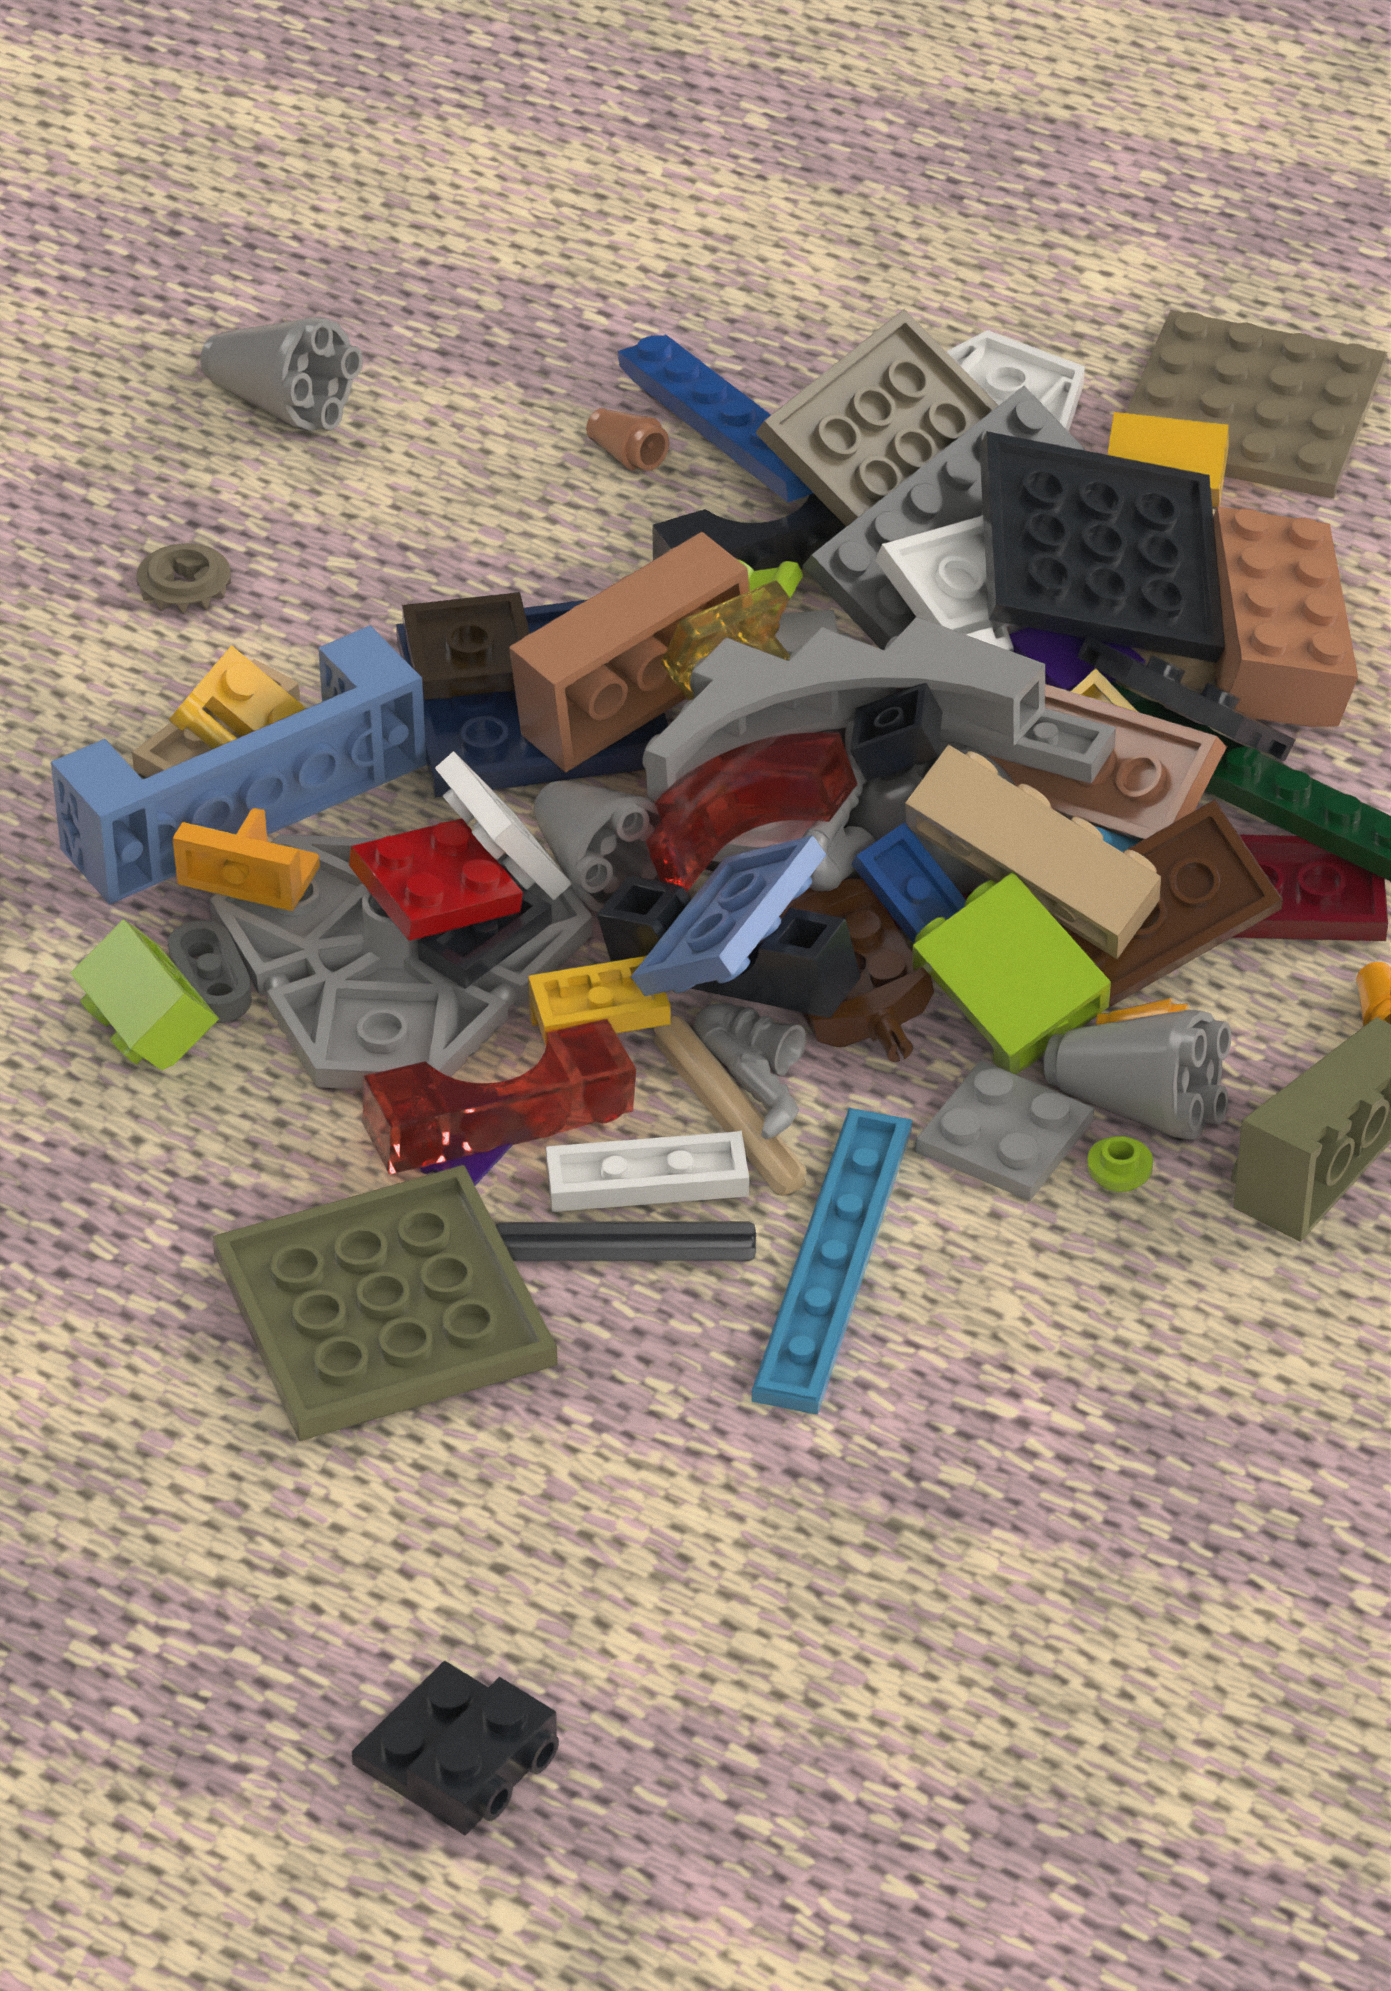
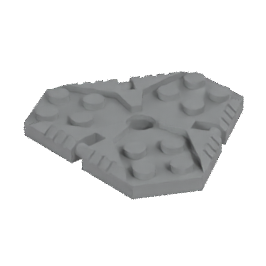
M279 834L271 843L314 852L319 855L320 867L294 911L215 893L209 899L211 919L214 922L221 924L229 931L253 986L259 994L267 995L268 1010L273 1018L278 1021V1026L286 1034L291 1047L295 1048L296 1055L316 1087L436 1093L467 1062V1057L474 1055L480 1048V1044L485 1043L493 1035V1031L498 1030L508 1020V1009L512 1005L519 1007L529 999L528 976L557 971V967L563 965L593 935L592 915L573 891L571 885L553 900L535 882L528 891L552 905V924L464 989L418 959V940L421 938L408 941L349 867L351 846L376 840L377 838ZM504 853L497 861L508 873V875L513 879V881L521 887H523L521 883L511 874V872L503 864L502 861L508 857V855Z

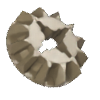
M182 543L160 548L145 557L137 569V585L140 587L143 601L155 600L160 611L170 607L172 604H177L184 614L188 604L196 603V605L207 610L211 598H225L226 585L231 583L230 566L227 559L215 549L199 544ZM174 571L186 579L194 578V581L188 583L181 579L174 581Z

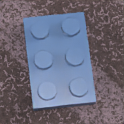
M811 835L725 857L631 975V978L643 995L648 996L673 990L674 993H682L696 984L717 980L718 983H726L739 976L750 963L748 956L760 940L768 937L779 927L781 923L779 916L791 900L803 894L812 883L810 876L826 856V853L815 837Z

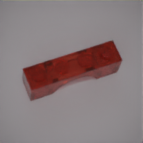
M603 1019L548 1032L546 1049L540 1061L528 1072L502 1082L472 1083L458 1080L439 1072L426 1061L364 1075L362 1123L388 1174L391 1175L477 1153L488 1152L510 1143L515 1145L550 1137L557 1133L595 1122H612L622 1114L633 1111L636 1067L609 1020Z

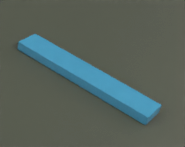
M853 1108L848 1109L752 1388V1402L818 1415L912 1132V1119Z

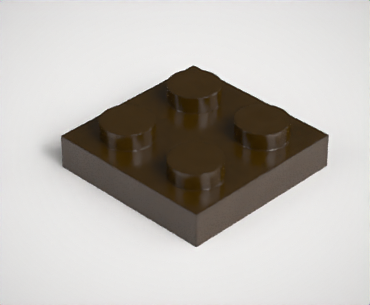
M520 592L402 605L403 627L411 666L422 677L423 700L448 699L455 696L515 690L509 647L530 634Z

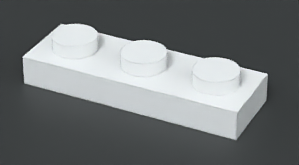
M742 1131L546 1146V1168L552 1212L749 1196V1173Z

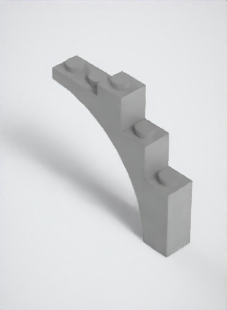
M916 617L899 636L892 637L884 650L821 627L803 647L800 646L793 651L788 661L725 638L707 657L701 658L695 665L690 678V688L694 693V699L689 700L675 720L661 734L653 736L646 746L643 755V766L646 769L648 798L669 806L697 781L740 756L778 741L824 730L847 728L848 722L854 721L857 707L923 683H927L943 712L941 729L970 733L1014 747L1045 712V664L920 617Z

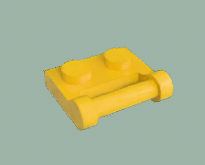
M231 645L168 720L181 731L187 727L210 748L214 749L237 738L202 709L203 706L241 737L307 708Z

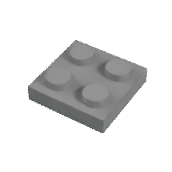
M980 1060L916 1138V1153L1031 1201L1091 1125L1094 1107Z

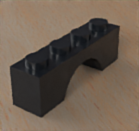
M815 494L809 495L806 502L797 511L786 517L769 522H737L719 517L703 509L652 525L653 560L703 532L734 558L745 562L754 571L778 568L785 561L798 563L802 570L804 569L802 566L809 557L846 528V526Z
M631 875L627 876L597 913L611 962L643 957L650 953L692 900L681 885ZM790 908L781 919L779 927L768 937L760 940L748 956L750 959L748 967L739 976L726 983H718L717 980L696 984L690 989L831 1018L861 976L845 918Z

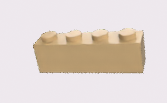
M948 745L905 802L906 824L912 831L995 883H998L1011 872H1014L1057 922L1118 959L1160 900L1161 876L1156 874L1155 866L1147 858L1133 850H1125L1124 853L1103 841V835L1091 823L1079 817H1072L1069 820L1050 808L1049 801L1039 791L1026 784H1020L1018 787L998 775L997 769L990 761L975 752L968 751L966 754H963Z

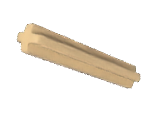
M672 1015L670 1025L654 1027V1032L656 1033L654 1037L655 1045L726 1132L742 1131L746 1157L774 1192L783 1196L803 1188L806 1185L804 1178L806 1175L805 1166L779 1135L767 1140L762 1137L764 1116L681 1016Z

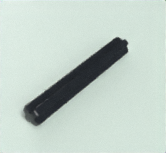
M750 1221L498 1222L495 1224L513 1261H750L756 1255V1228L754 1223Z

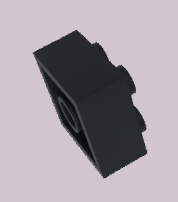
M927 683L856 708L850 752L867 781L877 777H889L900 769L914 764H925L933 757L938 756L943 712Z

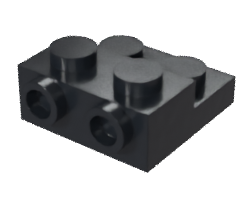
M444 1660L352 1750V1763L466 1836L483 1818L487 1821H493L501 1815L511 1799L513 1787L529 1771L533 1774H539L552 1762L559 1746L556 1711L500 1676L487 1687Z

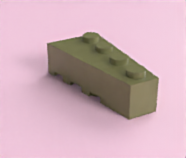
M1377 1017L1242 1119L1239 1155L1231 1173V1181L1236 1184L1234 1209L1301 1242L1391 1143L1390 1023Z

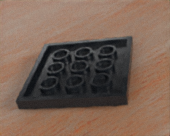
M986 431L979 450L989 620L1086 638L1088 635L1102 642L1217 663L1225 649L1210 476Z

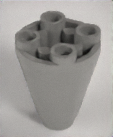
M312 317L222 332L219 335H213L208 338L202 348L200 362L205 376L212 379L215 384L292 426L302 430L314 431L318 429L333 430L340 424L343 407L349 398L353 379L361 372L363 357L358 347L351 346L349 337L338 323L322 317Z
M575 781L552 782L546 785L536 797L534 814L540 831L562 871L572 882L571 887L573 891L589 908L596 912L601 910L628 875L671 883L679 866L684 863L688 856L689 846L686 838L680 833L678 822L665 807L652 800Z
M1189 1009L1070 1029L1065 1035L1054 1034L1050 1038L1044 1055L1045 1079L1049 1085L1059 1086L1063 1093L1170 1136L1195 1140L1202 1134L1207 1123L1221 1124L1226 1116L1228 1093L1226 1087L1220 1084L1223 1068L1222 1060L1227 1057L1231 1046L1230 1025L1226 1021L1215 1020L1209 1012Z

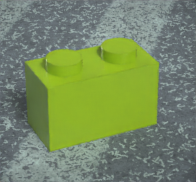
M122 919L70 972L86 992L80 999L81 1004L101 1024L106 1027L110 1024L113 1026L116 1032L110 1037V1040L124 1056L136 1065L143 1059H146L160 1070L173 1066L219 1020L218 1016L159 944L125 919Z

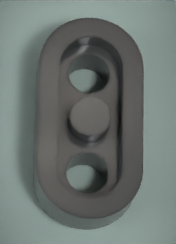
M210 920L189 921L174 929L168 939L169 958L218 1016L219 1020L216 1023L233 1021L244 1015L252 1003L251 981L229 931L221 924Z

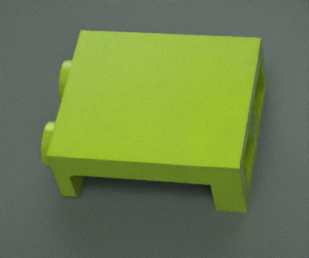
M1011 872L998 883H995L993 880L983 883L969 895L965 901L964 908L947 920L944 917L934 919L915 938V944H913V969L918 971L917 968L923 967L991 1044L993 1047V1063L997 1067L1013 1074H1018L1044 1056L1046 1046L1054 1034L1065 1035L1070 1029L1081 1028L1094 1019L1097 1014L1102 1013L1109 1007L1111 981L1014 872Z

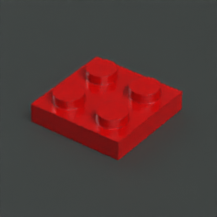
M462 818L351 846L349 867L408 941L520 912L523 896L522 890L499 862L477 840L471 828Z

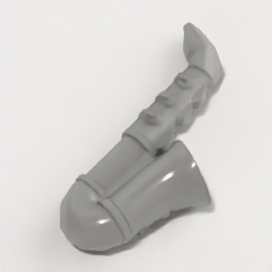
M854 721L848 722L845 732V753L848 756L846 769L827 800L820 806V814L815 822L802 836L803 838L813 835L826 853L825 858L810 876L812 879L810 888L816 891H831L837 888L846 878H862L851 863L857 854L875 843L873 835L862 827L848 826L844 828L848 822L850 811L859 803L857 797L861 795L863 784L866 783L863 773L850 752Z
M729 1003L712 1004L697 1013L692 1030L710 1052L729 1069L730 1074L741 1083L744 1090L751 1093L758 1102L763 1103L768 1113L765 1116L761 1133L762 1137L767 1140L779 1135L791 1125L799 1113V1108L795 1099L789 1096L787 1085L780 1084L776 1074L783 1077L789 1067L802 1057L806 1042L804 1028L795 1023H774L773 1019L768 1016L759 1017L758 1012L751 1007L745 1008ZM770 1068H771L772 1071L775 1072L776 1074H771V1073H770Z

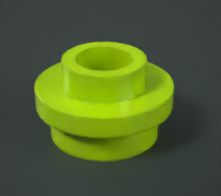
M1113 1136L1104 1138L1091 1147L1087 1158V1169L1093 1180L1103 1188L1115 1192H1127L1143 1185L1150 1178L1153 1171V1156L1148 1147L1142 1142L1130 1137Z

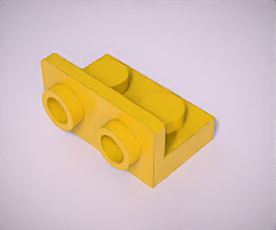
M647 956L529 975L530 1020L532 1026L539 1025L545 1046L670 1025L671 1005L666 992L644 996L631 978V975Z

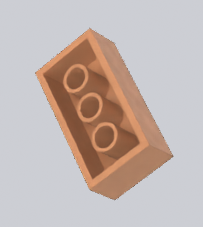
M1217 506L1213 520L1225 649L1218 662L1214 663L1217 687L1240 698L1235 709L1254 719L1308 727L1339 726L1357 682L1358 672L1330 524L1317 522L1305 517L1290 518L1260 513L1253 509L1239 510Z
M700 532L511 645L509 651L521 735L566 773L690 697L692 693L690 678L695 665L701 658L707 657L725 638L755 648L748 568L705 533Z

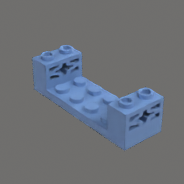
M370 625L318 647L321 703L143 780L106 739L51 761L60 849L110 905L176 876L172 838L182 822L237 834L251 809L258 808L265 811L267 835L419 769L426 765L422 677Z

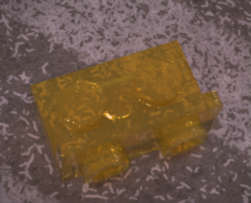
M775 580L679 621L661 664L688 701L694 699V693L690 688V678L695 665L701 658L707 657L725 638L784 660H789V653L776 638L775 634L780 628L779 621L790 597L779 582Z

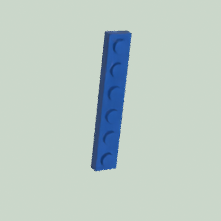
M668 335L648 336L641 339L637 345L617 351L619 366L634 383L787 503L814 494L755 433L763 421L771 414Z

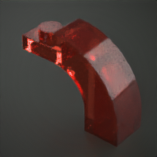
M795 733L754 741L704 762L677 780L655 802L661 822L645 841L660 881L681 885L688 892L717 853L725 845L745 832L779 821L820 820L830 822L858 785L840 734Z

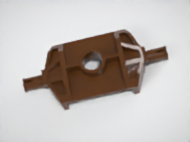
M862 878L843 880L837 888L831 891H816L809 887L803 894L791 900L779 917L782 919L790 908L845 918L858 968L864 970L860 974L861 978L831 1018L801 1012L818 1042L833 1047H846L871 1038L873 1042L879 1040L890 1061H900L899 1054L896 1051L897 1047L903 1058H908L913 1051V1045L906 1037L901 1024L922 1014L934 994L931 976L923 967L917 968L918 971L913 969L912 951L884 905Z

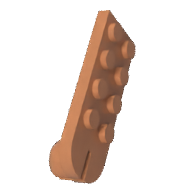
M1045 684L1046 709L1116 727L1115 747L1093 782L1087 783L997 757H989L994 759L1011 776L1017 787L1020 784L1033 787L1047 798L1051 805L1050 808L1069 820L1072 817H1079L1095 827H1100L1141 842L1195 810L1226 746L1215 735Z

